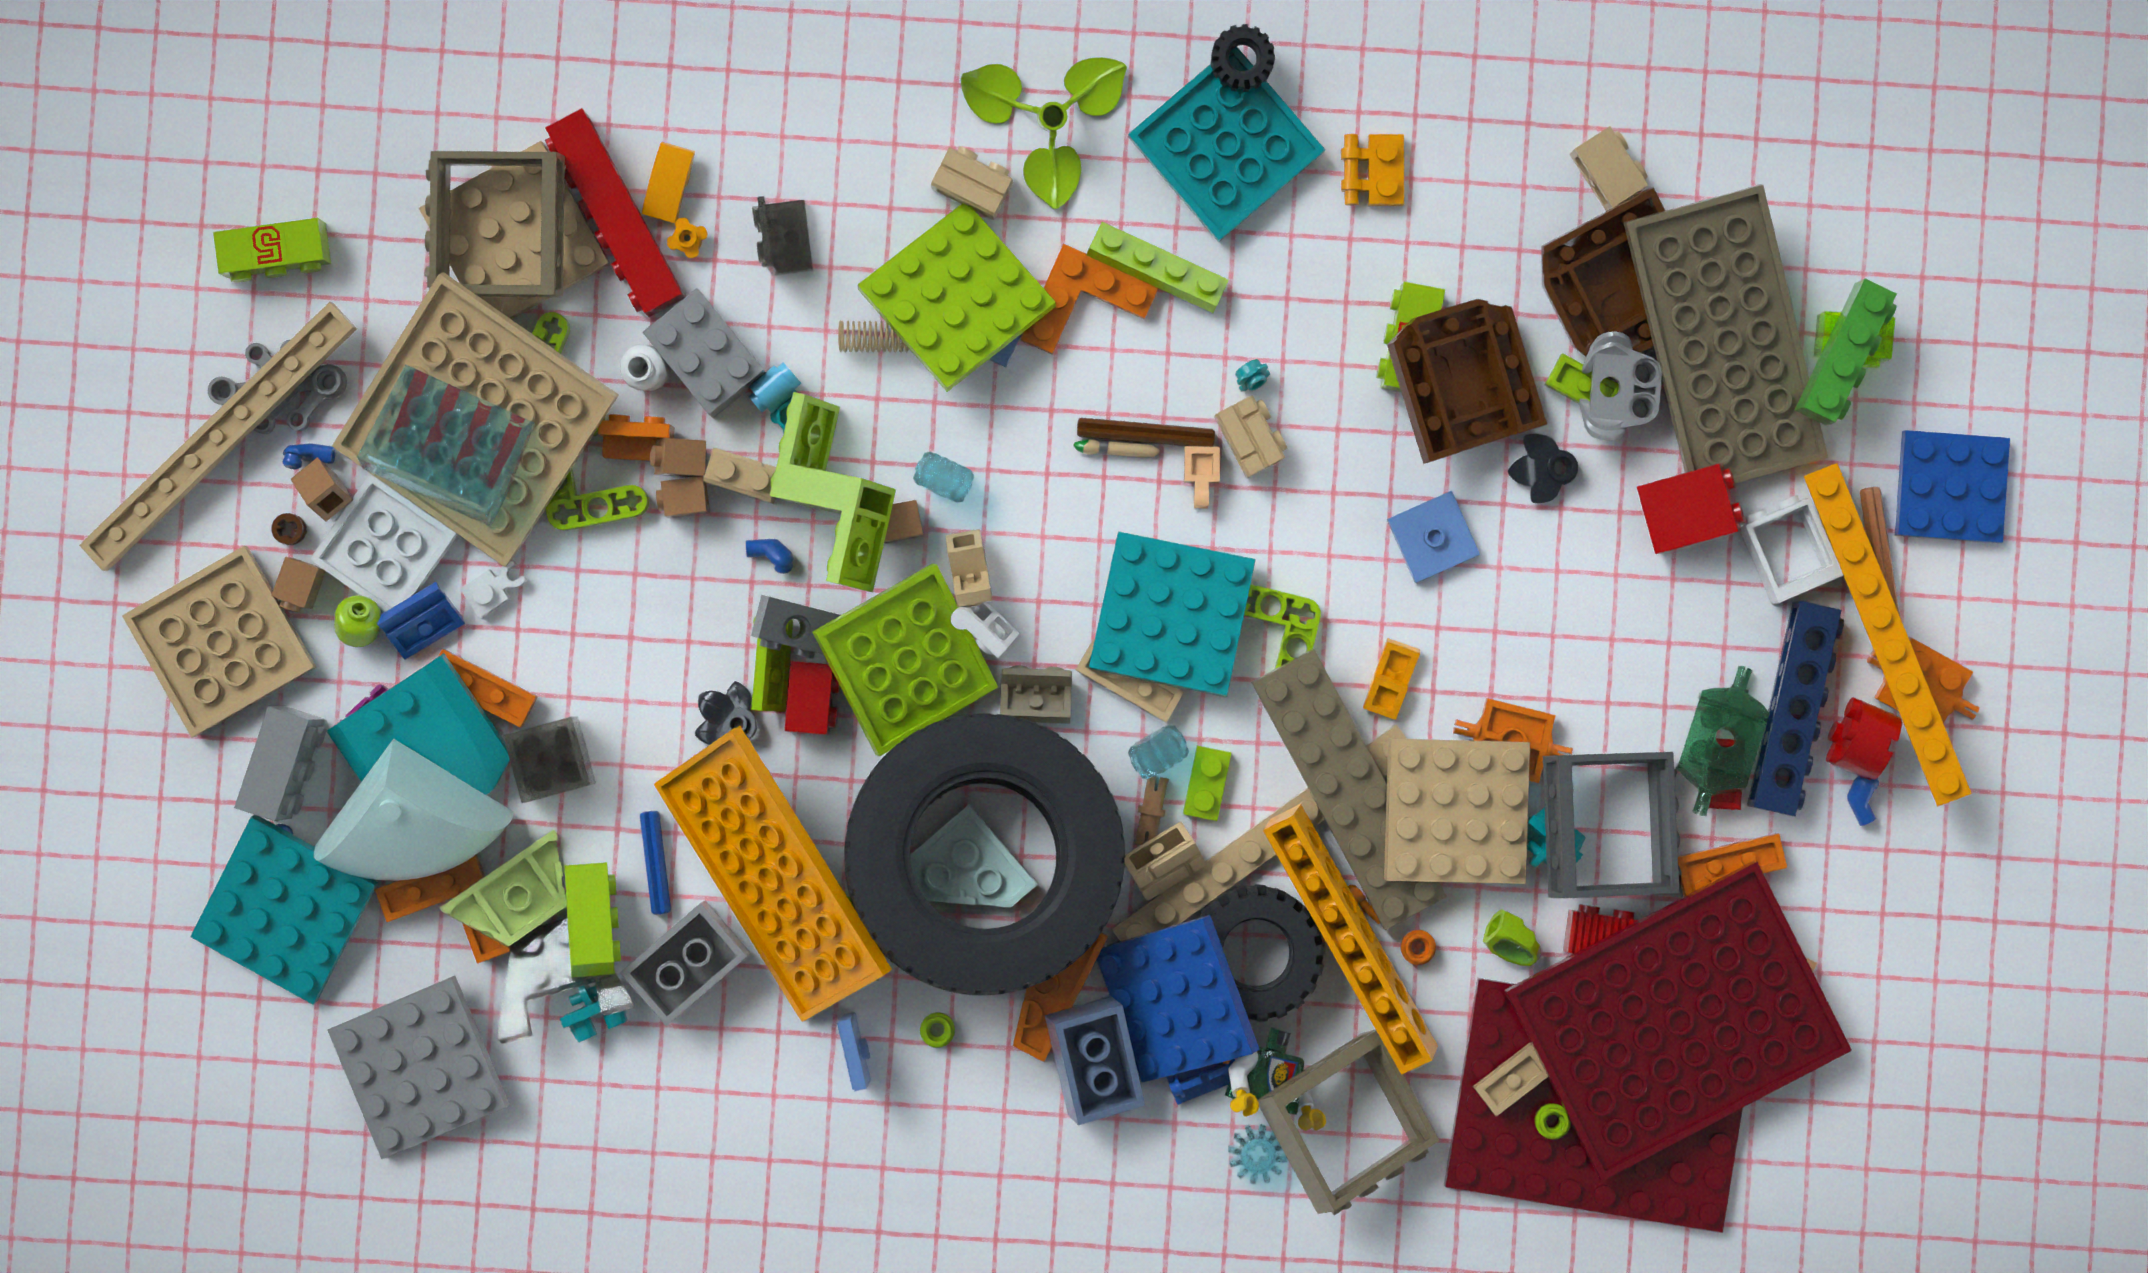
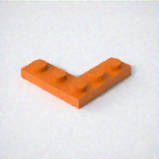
M1063 244L1044 286L1046 292L1056 302V307L1024 331L1021 341L1053 355L1080 292H1084L1145 320L1159 288Z
M446 649L441 650L439 656L443 653L446 655L482 709L523 728L538 698L537 695Z
M1774 833L1678 856V866L1682 874L1679 875L1683 897L1752 861L1758 862L1763 874L1787 868L1780 834Z
M476 854L468 861L452 869L418 879L399 880L377 888L375 892L386 922H390L456 897L485 877V874ZM462 923L477 964L513 951L511 945L506 947Z

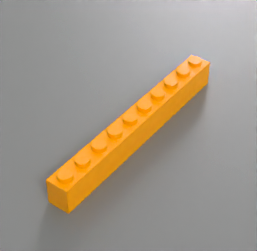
M1838 463L1804 475L1813 502L1937 807L1972 794Z

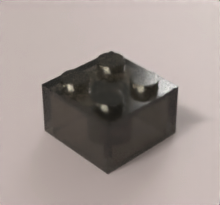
M571 716L503 735L521 803L539 800L596 784L578 716Z

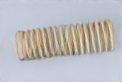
M839 321L838 345L840 352L842 350L846 352L847 349H849V352H852L853 347L855 352H858L859 349L863 352L864 348L866 352H869L871 348L872 352L876 349L879 353L881 347L884 353L886 349L890 353L892 347L895 353L898 348L900 353L903 352V348L906 353L909 350L903 341L900 343V338L897 334L895 346L892 328L889 345L887 323L884 346L882 321H880L879 346L877 321H875L874 344L872 343V322L869 321L868 347L866 321L863 322L862 345L860 321H858L857 347L855 341V321H852L851 346L849 321H847L845 346L844 322Z

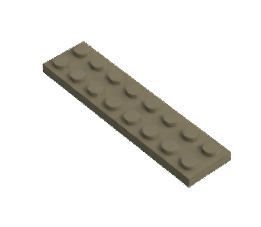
M1311 649L1252 681L1251 683L1383 929L1387 930L1446 898L1447 896L1440 882L1384 880L1387 784L1315 649Z

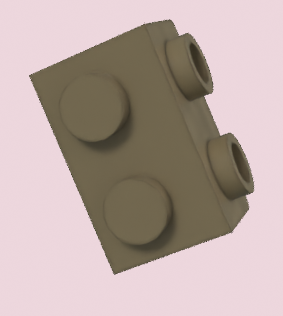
M1021 665L1003 668L1001 674L1000 714L1014 716V718L1019 719L1023 718L1035 723L1070 724L1072 671L1064 670L1060 667L1029 669Z

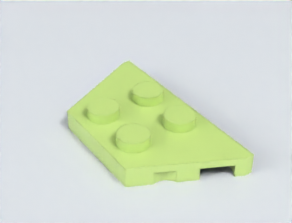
M555 830L550 831L440 907L441 911L508 947L565 908L567 901L562 884L563 873L561 862H559L556 842L558 838Z

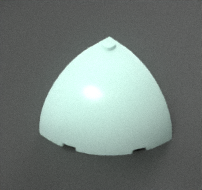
M393 739L316 843L314 858L330 868L367 879L409 880L427 877L452 869L484 850L509 825L514 811Z

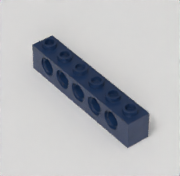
M1805 601L1792 602L1747 806L1796 817L1797 810H1801L1804 805L1806 795L1805 790H1802L1804 776H1809L1813 766V756L1809 755L1812 741L1816 742L1818 740L1821 730V722L1817 721L1820 707L1824 708L1828 699L1829 689L1825 687L1827 674L1833 672L1836 663V653H1833L1835 639L1841 637L1844 627V619L1840 618L1842 611L1840 609ZM1811 631L1816 632L1820 637V645L1814 651L1806 645V636ZM1803 665L1808 666L1812 671V679L1806 685L1802 684L1798 679V671ZM1797 699L1802 701L1805 707V712L1799 719L1794 718L1790 712L1791 704ZM1791 733L1797 740V747L1792 753H1787L1783 748L1782 742L1784 737ZM1785 768L1790 778L1788 784L1780 788L1775 782V774L1779 769Z

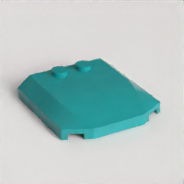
M444 653L326 730L361 782L393 739L485 795L496 788L508 763L514 756Z

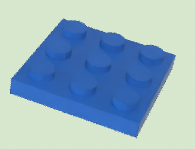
M1910 430L1902 431L1895 536L2003 543L2010 438Z

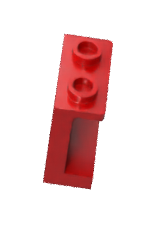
M1718 463L1637 486L1655 554L1741 531L1740 524L1745 523V518L1740 502H1733L1730 490L1736 487L1730 468L1724 469L1723 463Z

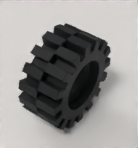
M1242 24V27L1233 25L1230 26L1228 31L1224 30L1220 33V37L1216 39L1213 45L1210 63L1211 68L1214 70L1213 74L1216 79H1220L1221 85L1231 87V91L1237 92L1240 89L1243 92H1249L1251 88L1257 89L1263 82H1266L1275 62L1273 43L1269 42V36L1266 33L1262 34L1260 28L1254 26V29L1248 27V24ZM1240 45L1250 47L1256 54V64L1247 71H1239L1233 68L1229 61V54L1233 48Z

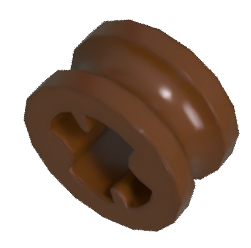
M283 513L274 519L271 532L278 542L286 545H296L305 538L307 526L300 516ZM285 521L292 524L296 523L297 529H293V531L297 532L293 538L289 535L282 536L281 529H285V527H282Z

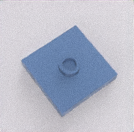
M1452 491L1387 519L1414 583L1480 555Z
M852 1012L844 1014L838 1021L837 1026L852 1090L855 1092L867 1089L871 1078L866 1060L870 1059L866 1038L861 1039L856 1013Z

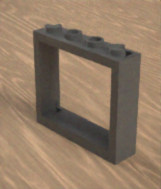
M1673 752L1543 756L1548 898L1679 893V875H1682L1681 869L1678 866L1680 836L1676 823L1679 803L1675 795L1677 769H1674ZM1648 763L1653 882L1577 886L1572 766Z

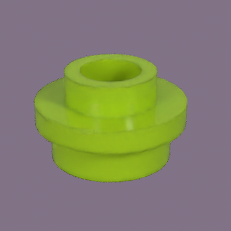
M934 1012L923 1019L920 1026V1035L927 1045L941 1048L952 1041L955 1035V1025L948 1015ZM939 1023L943 1025L944 1033L941 1036H935L931 1032L933 1024Z
M1546 1104L1538 1110L1535 1116L1536 1129L1547 1139L1563 1137L1571 1126L1564 1108L1559 1104ZM1550 1115L1558 1117V1124L1555 1127H1548L1546 1124V1120Z

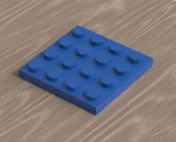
M1210 915L1103 946L1097 962L1109 995L1123 1006L1135 1063L1142 1083L1251 1055L1260 1050Z

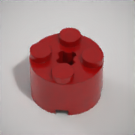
M1852 697L1846 705L1844 718L1841 723L1835 721L1829 731L1828 740L1833 743L1827 753L1826 762L1869 780L1877 779L1893 755V752L1888 750L1892 740L1897 742L1899 740L1902 719L1879 707Z

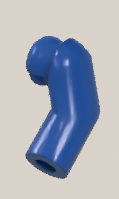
M313 443L289 445L283 451L285 456L282 462L286 468L294 470L302 467V460L313 461L317 457L324 463L333 464L336 449L332 446Z

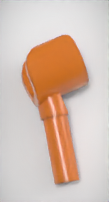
M1349 885L1348 888L1356 902L1377 924H1380L1363 892L1357 886Z

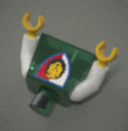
M1271 1027L1266 1047L1259 1046L1260 1050L1239 1057L1230 1065L1228 1070L1230 1082L1225 1096L1232 1098L1230 1108L1234 1112L1238 1113L1243 1110V1116L1245 1117L1257 1113L1259 1110L1258 1099L1304 1070L1303 1058L1286 1053L1291 1036L1290 1032ZM1309 1091L1285 1106L1289 1114L1297 1115L1298 1112H1302L1298 1119V1126L1304 1131L1311 1128L1317 1131L1326 1125L1324 1113L1319 1109H1312L1314 1104Z

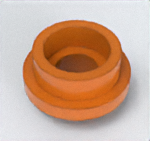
M1412 930L1401 941V953L1409 963L1423 965L1434 957L1436 943L1428 932ZM1419 940L1424 943V950L1416 954L1412 951V944Z

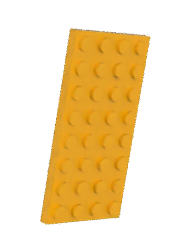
M740 725L654 783L655 788L801 1022L892 970L884 954L871 938L846 893L839 885L826 861L819 853L808 832L804 829L788 800L784 797Z

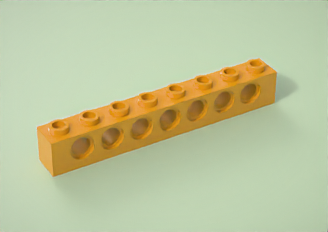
M1299 804L1271 818L1263 829L1264 834L1401 1075L1432 1061L1438 1048L1435 1039L1303 806Z

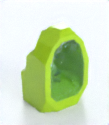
M1500 909L1492 916L1486 926L1483 942L1491 953L1507 962L1520 966H1531L1539 961L1541 954L1540 944L1537 942L1534 932L1524 925L1523 919L1503 909Z

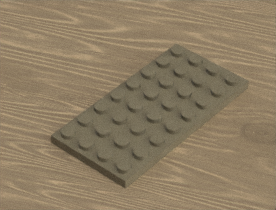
M1759 184L1624 222L1657 361L1662 371V382L1684 472L1723 463L1724 469H1731L1736 484L1828 458L1820 422L1794 411L1809 381V375L1764 185Z

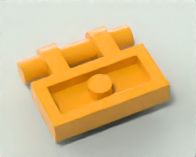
M1345 134L1344 148H1341V160L1344 161V179L1341 180V191L1344 192L1345 205H1359L1358 192H1368V206H1403L1404 134H1369L1368 148L1358 147V134ZM1358 161H1368V180L1358 179Z

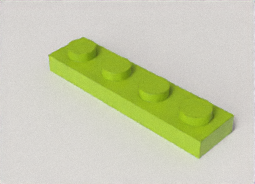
M1101 222L1086 254L1213 314L1229 279L1104 222Z

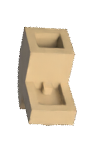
M980 529L945 535L957 607L966 605L978 606L983 602L992 601Z

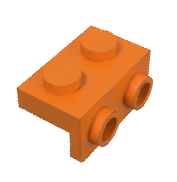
M610 414L609 420H603L598 427V434L603 437L602 456L605 459L650 461L651 448L653 445H656V440L674 438L675 427L671 424H665L664 417L644 416V422H630V416Z

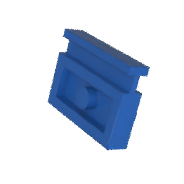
M437 582L384 612L377 622L379 628H382L386 637L404 660L465 624L462 615L447 595L442 592Z

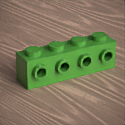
M1866 278L1854 284L1794 411L1826 426L1836 423L1837 419L1843 420L1851 405V401L1847 400L1853 387H1859L1866 374V369L1863 368L1868 355L1873 356L1880 345L1882 337L1878 336V333L1883 323L1888 324L1896 311L1897 305L1893 304L1897 293Z

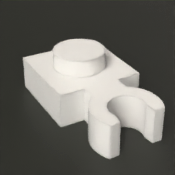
M510 561L506 567L502 566L498 576H495L492 570H487L460 589L479 618L485 617L511 599L505 591L509 587L518 588L526 583L527 578L525 576L518 578L516 581H512L509 578V571L517 565L515 561Z

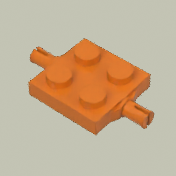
M1909 637L1943 724L1954 710L1973 720L1976 715L1966 710L1965 707L1976 713L1979 712L1980 707L1962 698L1963 690L1973 671ZM1873 650L1871 652V655L1876 657V654ZM1868 657L1867 663L1881 669L1876 659ZM1883 676V683L1874 698L1898 711L1889 686Z
M1489 698L1485 699L1482 715L1476 724L1456 719L1454 725L1467 728V730L1453 727V734L1471 737L1473 741L1530 742L1529 781L1535 783L1540 781L1543 769V756L1564 755L1558 753V751L1572 754L1573 751L1571 747L1553 744L1552 729L1556 715Z

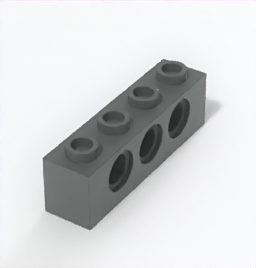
M761 595L751 636L761 639L759 646L780 651L781 645L784 644L795 647L793 654L814 659L815 653L823 654L812 631L841 615ZM797 619L800 624L799 633L795 637L789 638L785 630L786 625L790 620Z

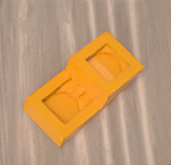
M665 142L660 143L641 214L671 223L676 222L679 217L684 190L689 183L695 151Z
M1387 638L1368 689L1363 709L1396 720L1419 658L1420 649Z

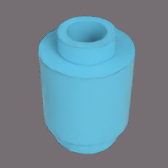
M783 362L777 368L775 365L750 385L749 388L753 393L748 397L761 412L768 408L773 413L792 397L793 392H797L795 389L801 382Z

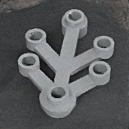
M290 340L284 341L280 349L283 348ZM260 343L250 344L245 351L247 360L261 367L272 358L267 347ZM255 348H261L263 352L259 360L252 358V351ZM320 365L266 417L269 421L266 429L261 430L257 426L254 430L261 434L271 433L275 428V419L298 392L311 391L298 409L290 411L286 418L287 425L291 429L296 431L307 429L310 424V416L324 399H335L344 393L347 387L346 374L336 365ZM328 376H333L336 381L335 385L328 389L324 381ZM216 377L209 383L208 396L214 403L224 405L246 382L235 383V381L227 377ZM228 385L231 389V394L227 398H222L220 390L223 386ZM296 414H302L304 421L302 425L297 427L293 424V417Z

